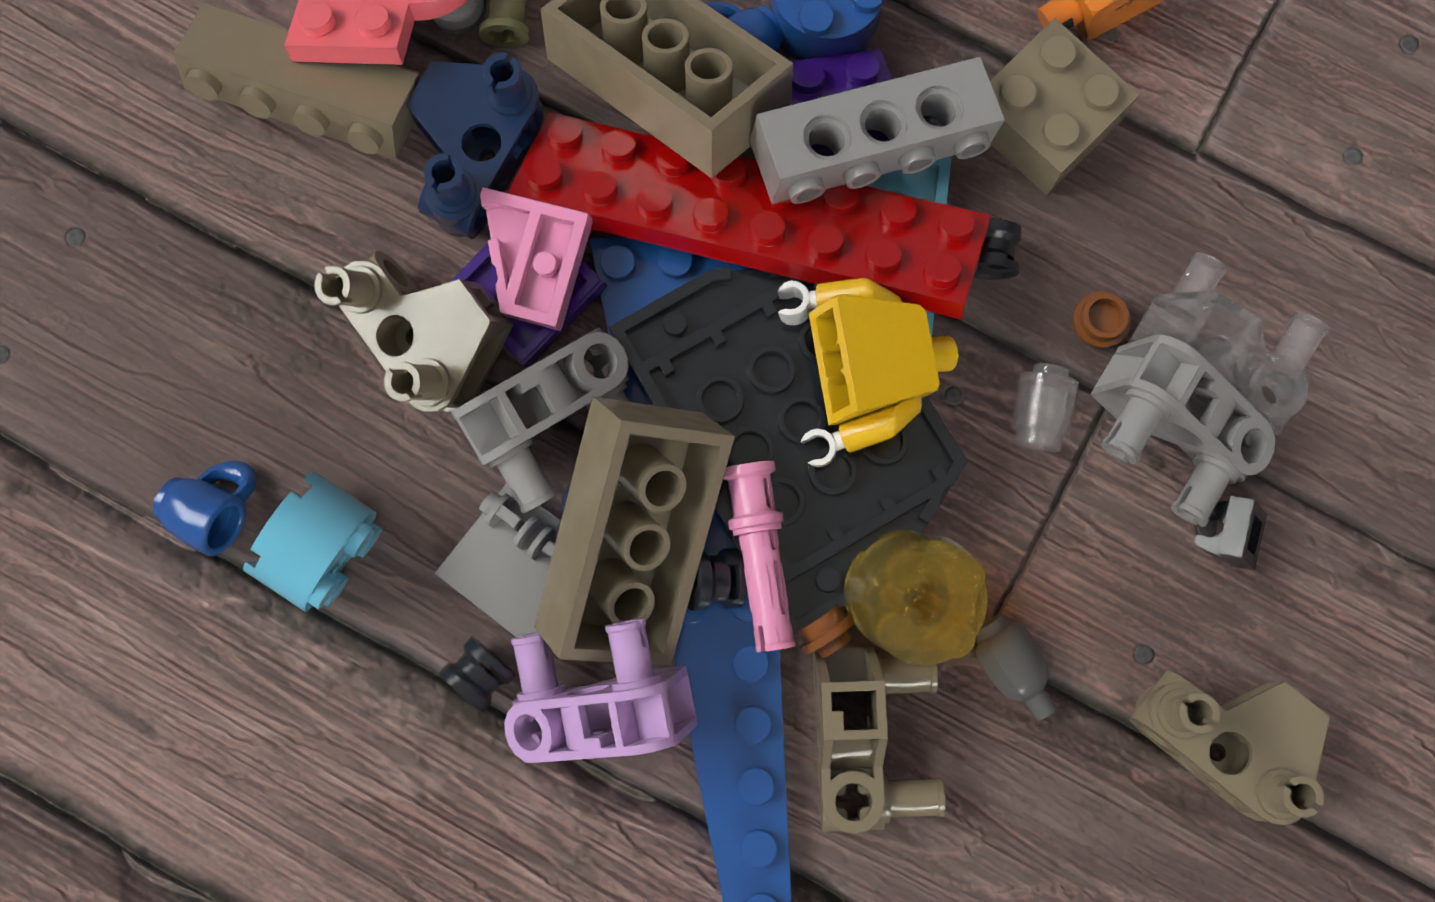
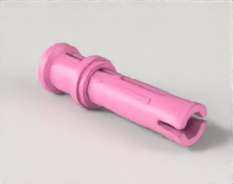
M773 460L726 467L723 477L724 480L728 481L733 518L728 521L729 530L733 531V536H739L743 555L746 586L754 625L756 652L780 650L796 646L790 621L789 603L779 551L777 529H782L781 523L784 522L783 513L776 511L770 475L776 470L775 461Z

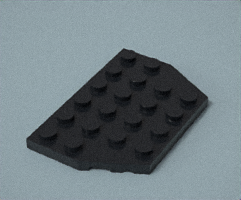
M731 268L710 269L609 326V331L612 337L616 338L624 347L628 357V364L652 405L702 412L735 436L726 467L759 461H775L776 470L770 475L776 511L782 512L784 522L781 523L782 529H777L789 603L790 621L793 635L795 636L798 634V630L820 618L836 604L839 608H842L897 575L907 556L926 526L930 523L968 461L926 396L922 398L921 412L893 438L851 453L846 448L838 450L832 462L823 467H815L808 464L812 460L824 458L829 453L830 445L826 439L821 437L801 443L805 433L812 429H822L831 434L839 431V424L828 426L809 317L802 324L787 325L781 321L778 314L780 310L799 307L803 301L796 297L780 299L778 290L788 281H797L803 284L808 291L816 290L817 284L757 269L731 271ZM723 479L714 510L737 549L742 553L739 536H733V531L729 530L728 521L733 518L728 481Z

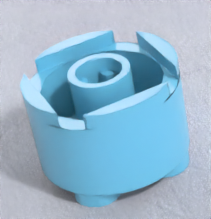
M316 471L309 473L303 479L312 486L301 498L291 491L259 533L250 549L261 556L259 560L247 561L243 566L244 572L305 612L309 611L313 606L317 609H320L323 605L329 607L335 601L349 580L347 576L341 573L351 557L355 558L358 555L363 558L373 547L383 530L373 523L377 514L376 511Z

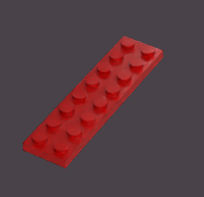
M549 112L508 191V194L588 213L592 217L593 222L591 229L814 284L868 278L900 296L903 303L917 304L925 311L961 320L991 218L989 214L869 186L850 189L846 184L826 189L821 196L805 203L794 204L789 199L772 204L756 160L738 156L715 177L711 178L654 136Z

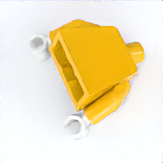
M857 278L817 284L816 290L808 291L803 284L797 281H788L778 290L780 299L796 297L803 301L799 307L778 311L781 321L787 325L802 324L809 317L828 426L839 424V431L831 434L822 429H812L805 433L801 443L821 437L826 439L830 445L829 453L824 458L808 462L811 466L823 467L828 465L835 458L838 450L846 448L851 453L893 438L921 412L922 398L938 391L940 385L938 372L952 371L957 365L958 347L955 340L951 336L931 337L927 312L920 305L903 303L900 296L871 279Z

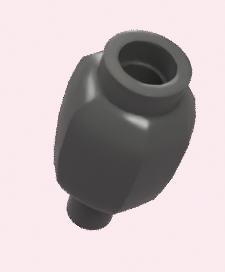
M1001 613L985 621L972 631V634L978 641L975 652L976 657L990 680L1004 696L1014 701H1024L1037 721L1050 716L1057 710L1056 705L1044 689L1049 676L1048 665L1037 643L1022 624L1016 622L1008 623Z

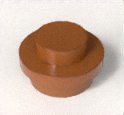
M1105 291L1093 292L1086 295L1076 305L1072 315V326L1076 336L1087 346L1095 349H1108L1119 344L1127 336L1131 327V314L1126 303L1117 295Z
M836 604L820 618L797 631L804 642L800 646L801 650L805 655L817 650L821 658L833 654L852 640L848 629L856 620L851 613L844 615Z

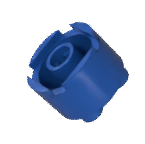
M770 0V10L775 14L785 37V43L781 45L783 50L797 59L799 56L811 59L865 51L878 27L884 0Z

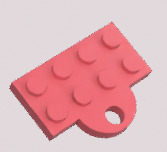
M298 0L284 47L292 62L403 65L414 22L430 20L449 14L464 5L468 0Z

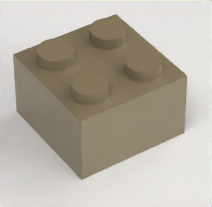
M1054 18L990 81L1005 118L991 145L1047 196L1124 119L1140 94Z

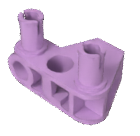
M645 618L631 619L605 626L609 637L616 678L587 686L565 688V684H558L552 649L538 632L512 638L511 644L514 647L522 692L517 693V699L512 701L513 707L508 711L505 719V736L508 745L514 754L525 763L633 756L675 746L698 725L687 667L677 666L653 669L645 628Z

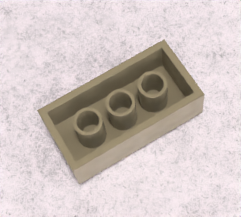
M552 0L541 8L547 59L711 178L715 177L751 146L750 137L757 114L791 105L793 63L701 0Z
M592 397L534 626L559 659L613 662L609 637L605 626L621 621L645 618V628L652 664L671 666L735 437L704 413Z

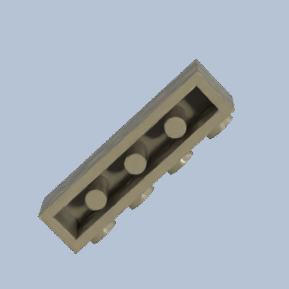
M203 2L173 52L184 89L189 90L204 100L213 101L216 99L243 108L246 112L258 118L266 119L270 117L297 126L301 131L312 136L324 135L348 143L365 154L378 153L397 159L415 123L406 103L419 83V73L392 64L292 62L284 47L289 30Z

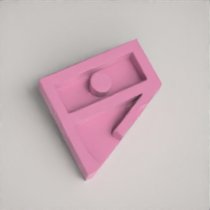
M482 187L480 199L482 207L486 209L491 237V240H488L491 263L496 267L498 280L495 286L500 313L508 318L561 331L593 224L592 217L588 213Z

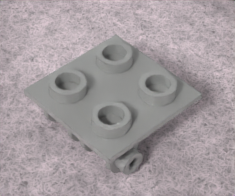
M506 483L498 494L492 491L484 499L479 507V510L483 513L435 574L511 634L518 637L538 632L534 626L561 521L541 505L522 513L521 506Z

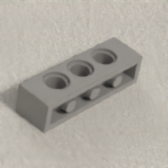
M981 57L759 113L756 115L750 144L771 203L774 204L790 199L792 203L800 204L816 199L826 189L846 184L850 189L867 186L879 179L882 174L902 169L904 174H912L930 167L936 160L953 155H957L958 159L975 157L985 152L991 146V142L1005 121ZM923 116L936 118L943 127L929 124ZM867 130L880 131L886 135L889 141L875 140L868 134ZM821 144L827 146L832 150L834 156L819 155L811 148V145Z

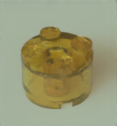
M913 530L888 532L878 537L880 540L872 544L865 552L861 550L848 569L844 593L845 607L853 617L855 625L863 636L894 657L915 665H935L952 658H962L973 649L975 638L985 619L988 602L985 572L976 560H973L964 550L953 544ZM913 595H917L915 600H912Z

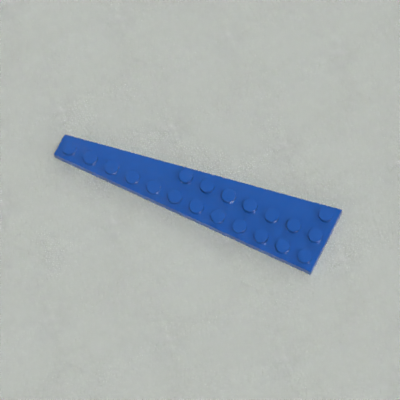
M627 237L589 238L596 274L608 285L600 295L609 335H611L609 326L710 269L731 268V271L754 270L753 268ZM628 364L627 374L630 379L625 382L628 387L623 390L628 400L634 403L652 405ZM715 510L703 549L708 555H717L721 549L737 548ZM747 592L741 608L724 609L719 603L710 604L706 610L690 611L687 608L674 654V661L676 667H687L698 723L689 735L723 902H791L780 650L756 652L754 625Z

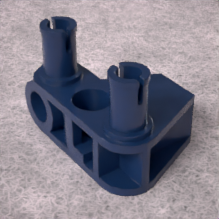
M505 52L490 56L484 65L431 61L406 103L417 127L439 153L431 157L425 165L424 177L426 183L419 198V213L438 222L440 228L445 232L457 237L466 236L472 240L483 230L488 219L486 209L482 207L480 199L482 187L505 192L536 138L544 120L543 105L539 99L538 87L534 79L521 69L517 58L513 56L512 60L509 61V54ZM487 155L495 156L488 161H482Z

